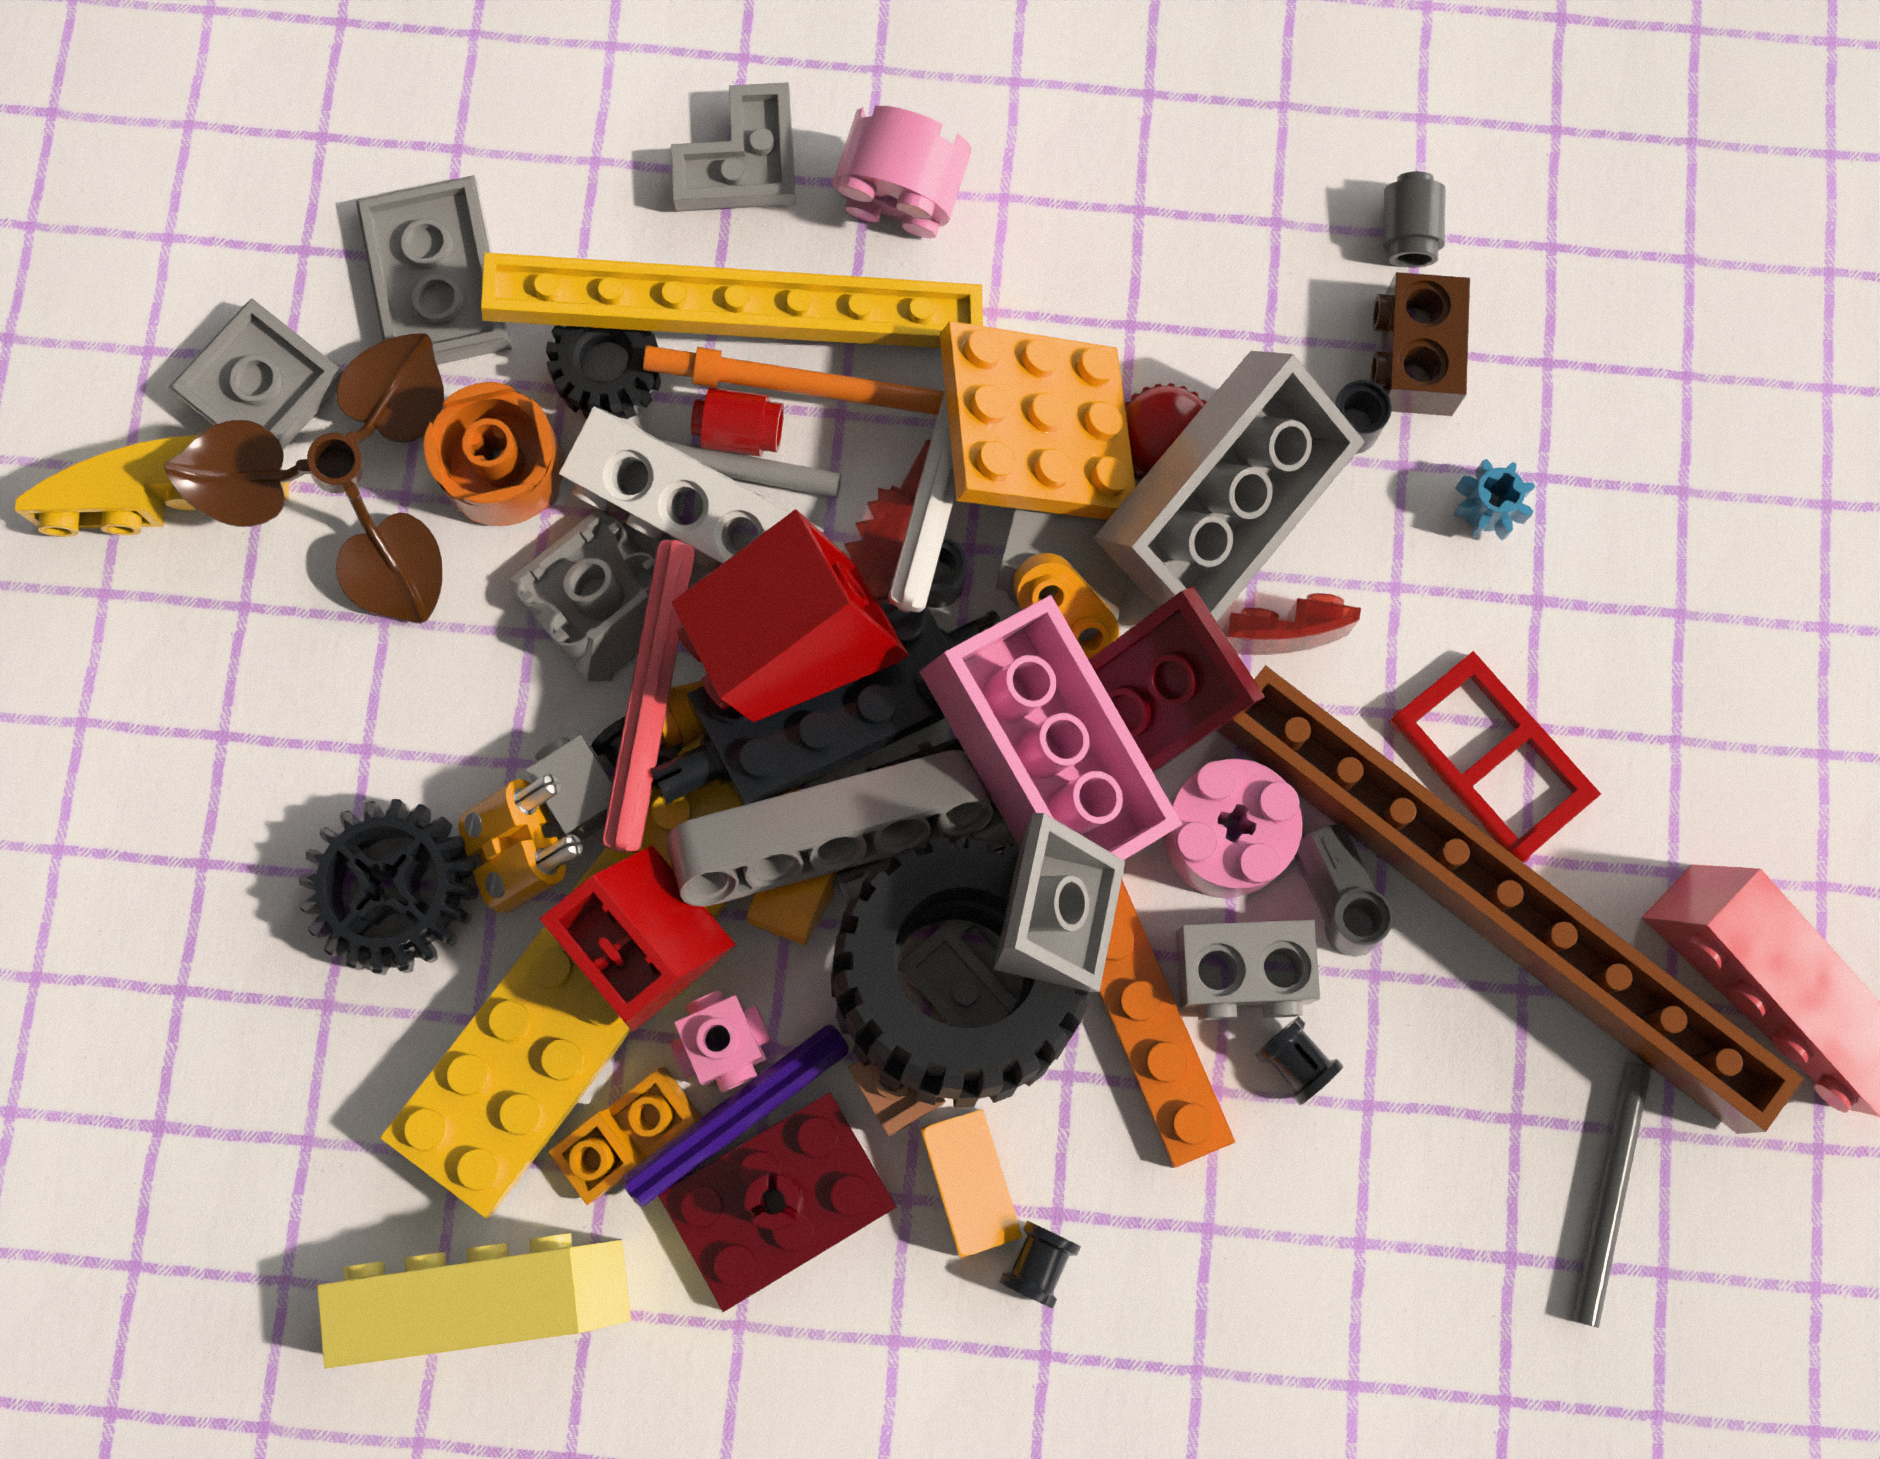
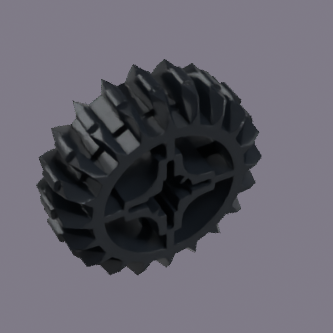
M400 799L391 800L384 816L380 805L374 801H369L365 803L363 809L364 821L362 822L350 811L341 812L340 820L345 830L340 835L328 827L320 829L321 838L330 845L324 854L315 849H309L305 852L306 859L318 865V870L316 874L306 873L298 877L299 884L305 888L316 890V894L305 898L299 905L301 911L307 914H320L312 921L308 931L317 938L330 935L324 947V951L328 955L338 957L347 951L346 966L360 970L369 960L371 971L377 975L387 974L393 958L399 971L409 973L413 971L415 964L414 951H417L424 961L433 963L438 959L437 951L432 944L436 938L449 946H454L458 942L456 934L448 930L447 927L452 919L461 924H469L472 919V915L459 908L458 903L459 899H476L478 897V889L472 885L460 883V879L471 876L473 870L477 869V866L470 859L456 860L465 852V841L461 836L447 839L453 825L446 818L440 817L430 823L431 810L422 804H418L408 815L406 804ZM398 837L414 839L406 850L399 847L391 856L381 860L373 859L363 852L367 847L381 840ZM432 856L436 868L437 886L431 906H429L420 896L419 885L423 875L429 869L425 863ZM348 869H351L357 878L358 888L353 900L348 904L352 911L347 915L343 905L342 889ZM372 869L385 877L388 875L394 878L393 883L399 889L397 892L408 901V905L394 897L390 899L385 896L383 887L379 885L381 881L372 875L370 870ZM402 913L416 923L405 932L391 937L371 938L362 935L372 923L379 926L389 915Z

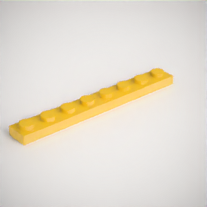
M484 252L481 301L482 321L941 348L940 333L949 321L983 326L982 284Z

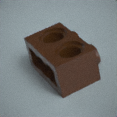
M1396 272L1386 293L1377 294L1373 310V330L1382 331L1381 352L1375 351L1370 381L1377 383L1388 393L1392 404L1391 412L1453 416L1467 395L1470 278ZM1418 308L1429 315L1431 323L1415 321L1410 317L1407 309ZM1416 365L1427 372L1430 381L1420 382L1412 379L1406 373L1404 366Z

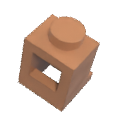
M857 1061L848 1067L889 1138L946 1102L944 1098L940 1097L937 1098L935 1105L916 1101L917 1091L903 1086L898 1091L886 1090L880 1082L882 1071L873 1063L864 1067L860 1061Z

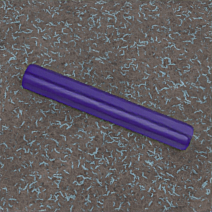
M833 1025L824 1026L626 1173L621 1181L633 1201L639 1206H645L845 1057L849 1047L844 1037Z

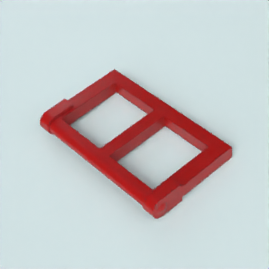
M1474 651L1407 706L1396 710L1393 717L1388 721L1397 733H1401L1488 834L1523 863L1527 862L1531 854L1601 795L1598 789ZM1471 678L1512 724L1515 730L1461 774L1416 722ZM1527 741L1572 794L1518 838L1473 786Z

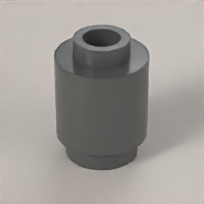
M1413 171L1400 174L1396 182L1387 185L1384 189L1383 248L1389 252V262L1392 265L1404 268H1419L1432 265L1438 261V251L1445 246L1446 187L1444 184L1435 181L1430 173Z

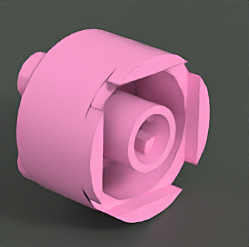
M875 105L872 117H866L862 107L855 112L833 179V186L847 199L845 211L851 216L874 223L879 221L882 214L902 220V228L913 235L929 239L936 238L939 227L949 223L971 155L969 143L959 134H957L954 144L942 138L939 134L943 124L924 115L897 107Z
M1226 759L1207 763L1183 784L1171 803L1183 825L1163 836L1166 851L1177 873L1193 889L1216 898L1232 899L1251 894L1265 887L1290 864L1300 845L1302 815L1298 794L1276 772L1257 762L1244 759ZM1228 817L1236 819L1238 821V829L1245 833L1241 834L1235 842L1225 839L1227 828L1221 825Z

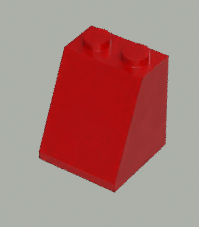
M797 509L793 510L671 602L683 625L677 631L680 641L697 661L702 662L707 672L701 678V681L709 696L721 709L726 710L731 706L752 722L890 667L909 656L856 563Z

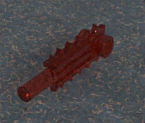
M930 439L924 442L900 488L893 485L890 490L878 488V500L867 502L873 519L855 522L862 540L844 543L849 558L856 563L877 600L887 599L891 587L887 580L894 577L930 446Z

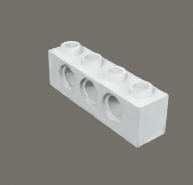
M595 406L592 408L559 472L560 475L576 483L572 494L604 511L609 502L630 512L626 524L647 536L660 540L663 532H666L693 546L696 553L694 561L711 570H714L718 561L724 563L737 553L731 543V533L739 522L751 520L757 527L760 536L791 513L790 510L619 417ZM642 461L648 470V482L641 492L631 495L627 492L623 483L624 473L632 463ZM696 490L703 500V512L696 522L685 525L678 516L677 504L685 493ZM812 523L822 533L824 532L825 529Z

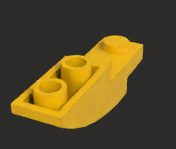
M199 435L177 436L140 442L107 451L76 463L44 479L17 497L15 511L38 527L39 532L56 537L76 536L79 533V528H101L102 531L109 534L130 536L141 533V527H164L165 504L178 510H197L178 493L167 477L164 466L167 461L182 452ZM280 482L284 492V499L288 500L289 482Z

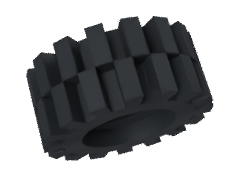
M554 326L551 332L555 343L547 341L546 353L550 361L546 362L561 399L564 398L567 406L576 413L581 409L584 417L587 419L592 408L595 406L613 415L624 411L628 419L637 415L634 409L635 404L640 402L646 408L653 401L650 390L658 391L661 379L658 372L643 370L646 345L658 347L652 331ZM605 342L620 345L628 353V364L619 377L610 381L600 382L584 374L582 371V361L590 348Z

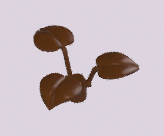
M417 333L390 338L370 347L353 359L339 379L337 402L340 410L347 417L355 421L364 422L365 424L355 432L350 431L346 435L340 433L321 435L309 447L307 459L298 460L295 466L287 470H281L284 462V452L276 436L261 424L249 420H231L214 425L200 434L182 452L166 462L164 466L165 473L178 493L201 513L230 526L254 527L276 518L281 513L285 501L280 482H290L304 474H311L315 484L326 492L336 494L345 492L366 533L352 536L346 540L338 553L336 574L344 594L359 608L372 614L416 624L426 622L433 613L441 593L443 572L440 549L435 537L422 521L408 513L392 514L376 527L356 486L363 473L361 452L357 444L369 438L375 429L386 439L399 443L411 442L424 437L430 421L433 424L437 415L444 407L442 404L444 402V386L435 360L432 341L427 334Z

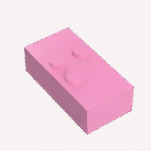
M1051 595L945 651L920 671L921 676L1019 847L1033 813L1047 814L1122 860L1183 825Z

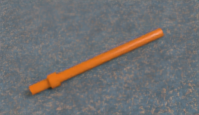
M646 345L643 370L691 377L693 378L692 384L717 388L718 382L933 415H938L944 391L726 358L721 357L722 350L697 347L696 353Z

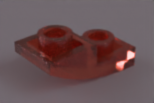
M1313 593L1307 595L1306 599L1297 598L1287 615V621L1278 620V613L1272 610L1244 608L1241 610V614L1230 613L1222 631L1237 654L1271 655L1291 653L1326 645L1348 636L1360 620L1361 608L1344 605V599L1336 595Z

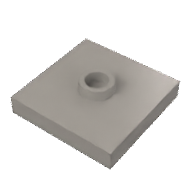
M251 298L175 379L168 389L212 426L231 420H249L261 424L272 432L284 449L337 391L343 370Z

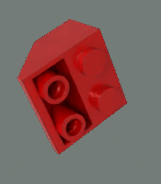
M653 845L592 875L539 918L632 1032L736 947V944L705 907L691 906L682 900L673 869Z

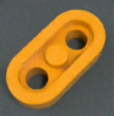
M1052 553L1036 554L1026 559L1018 567L1013 578V591L1020 608L1024 610L1043 600L1039 598V593L1043 588L1050 585L1059 587L1057 594L1052 598L1088 660L1119 638V625L1108 604L1063 557ZM1088 628L1098 629L1094 638L1088 641L1079 640V636L1084 630Z

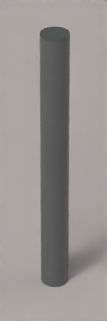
M1625 1061L1572 1317L1574 1322L1596 1328L1600 1326L1652 1069L1649 1065L1633 1061Z

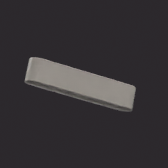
M950 750L688 820L671 830L667 836L666 845L680 897L691 906L704 907L891 857L908 847L913 850L924 848L928 840L944 837L953 840L964 837L985 827L992 819L994 811L983 782L965 751Z

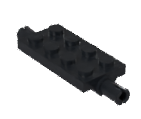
M890 602L881 605L909 656L897 664L756 722H752L731 706L726 710L721 709L709 696L704 686L687 693L688 704L700 725L704 737L699 740L700 746L650 769L654 777L653 783L656 789L661 791L660 797L666 806L670 805L672 801L715 781H718L721 786L727 783L734 790L741 806L780 796L944 719L945 716L921 676L920 671L945 651L994 626L995 623L1000 621L999 615L994 610H991L984 616L946 633L943 629L939 628L927 605L921 612L910 611L909 613L899 611L898 607Z

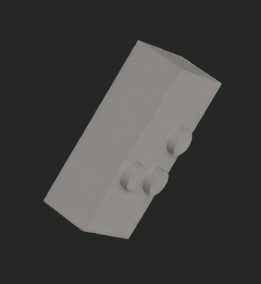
M1250 351L1093 538L1157 608L1180 591L1194 586L1217 622L1365 441L1294 354Z

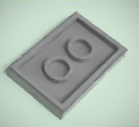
M475 175L356 200L382 341L408 334H427L432 341L437 365L512 349L507 322L482 321L481 301L484 252H493L479 184Z

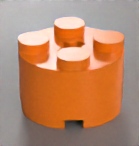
M483 382L459 389L442 403L444 408L437 415L433 424L430 421L425 432V459L434 479L451 503L471 522L490 526L515 525L531 519L542 510L550 508L556 502L563 478L559 474L564 464L563 452L544 411L533 399L515 391L511 386L497 382ZM502 450L499 452V457L494 459L493 452Z

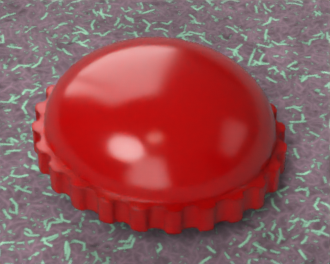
M1168 383L1167 386L1155 384L1153 388L1144 387L1141 393H1134L1130 402H1125L1135 479H1143L1207 403L1206 400H1201L1198 397L1199 394L1197 392H1190L1185 386L1176 387L1173 383Z

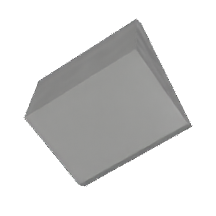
M1033 813L1021 839L993 970L1087 992H1100L1125 861L1047 814Z

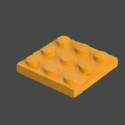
M949 321L940 333L956 501L1109 520L1136 487L1117 348Z

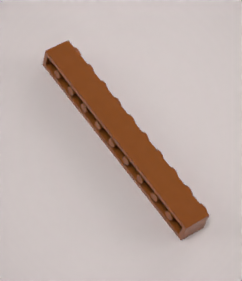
M1266 665L1263 667L1254 680L1265 698L1216 731L1256 762L1276 772L1301 797L1336 824L1343 822L1350 835L1639 1059L1651 1066L1652 1069L1736 1134L1766 1132L1804 1080L1801 1075Z

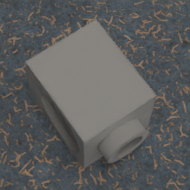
M581 735L571 741L568 737H562L543 747L535 755L537 762L525 770L533 782L546 774H552L558 778L559 783L557 784H561V791L546 801V804L565 834H573L582 841L604 827L613 782L591 747Z

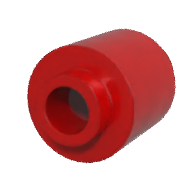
M709 387L705 399L696 398L694 401L691 416V434L701 436L702 449L761 457L764 451L777 453L782 437L784 404L770 402L769 395Z

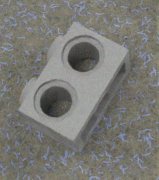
M1315 920L1182 925L1176 932L1180 1008L1197 1009L1198 1020L1237 1018V1007L1257 1006L1263 1007L1264 1018L1297 1017L1303 1015L1302 1005H1308L1320 999ZM1269 954L1284 955L1292 962L1295 969V978L1290 987H1278L1272 984L1266 977L1264 963ZM1215 956L1226 962L1231 972L1230 983L1226 989L1214 990L1207 987L1201 981L1198 967L1202 958Z

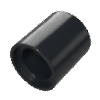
M1357 380L1344 386L1334 401L1335 406L1345 418L1344 410L1351 408L1359 409L1369 417L1371 421L1370 426L1361 427L1352 424L1350 421L1349 423L1365 441L1356 454L1370 449L1391 416L1392 404L1388 393L1375 382Z
M944 537L938 562L947 564L954 574L943 583H932L926 603L927 607L943 608L951 605L960 597L964 589L965 555L961 547L947 537Z

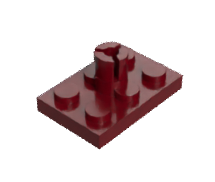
M1194 586L1180 591L1089 659L1091 666L1153 774L1265 698Z
M831 1092L684 1178L659 1195L662 1204L722 1312L727 1311L897 1208Z

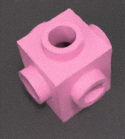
M722 991L710 993L687 1004L685 1009L688 1016L674 1022L680 1038L670 1042L684 1077L687 1079L696 1075L701 1085L711 1087L717 1084L720 1092L728 1091L756 1078L757 1074L754 1067L768 1061L761 1045L772 1041L757 1005L755 1004L745 1009L743 1001L736 995L725 999ZM716 1027H724L730 1034L728 1046L719 1052L709 1050L706 1044L708 1032Z

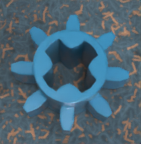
M1485 459L1476 469V479L1464 475L1456 485L1455 489L1460 494L1466 496V499L1459 504L1453 513L1455 517L1465 516L1467 521L1473 526V537L1476 538L1482 531L1495 530L1498 538L1504 540L1513 531L1512 520L1516 523L1525 524L1532 516L1534 511L1522 502L1535 488L1534 483L1523 482L1522 478L1515 472L1516 463L1512 462L1506 468L1493 469L1492 464L1488 459ZM1491 493L1499 497L1497 507L1489 503Z

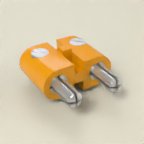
M546 774L532 784L522 779L513 780L465 811L459 818V833L465 841L464 848L467 856L480 855L483 865L473 870L479 892L484 902L498 913L513 911L561 882L566 873L565 863L582 853L583 846L578 845L581 841L573 834L567 835L559 841L557 837L545 838L541 828L551 822L545 802L561 791V784H557L559 783L558 778L552 774Z

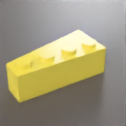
M571 1233L529 1239L531 1253L509 1256L508 1243L467 1248L468 1263L447 1265L446 1252L404 1258L405 1272L385 1275L384 1261L343 1267L344 1281L317 1285L324 1369L578 1334L631 1321L622 1240L572 1247Z

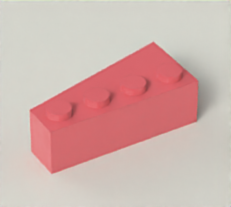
M1692 864L1641 918L1768 1037L1785 1057L1794 1062L1816 1083L1814 1088L1824 1101L1843 1113L1852 1110L1880 1117V1001L1762 869Z

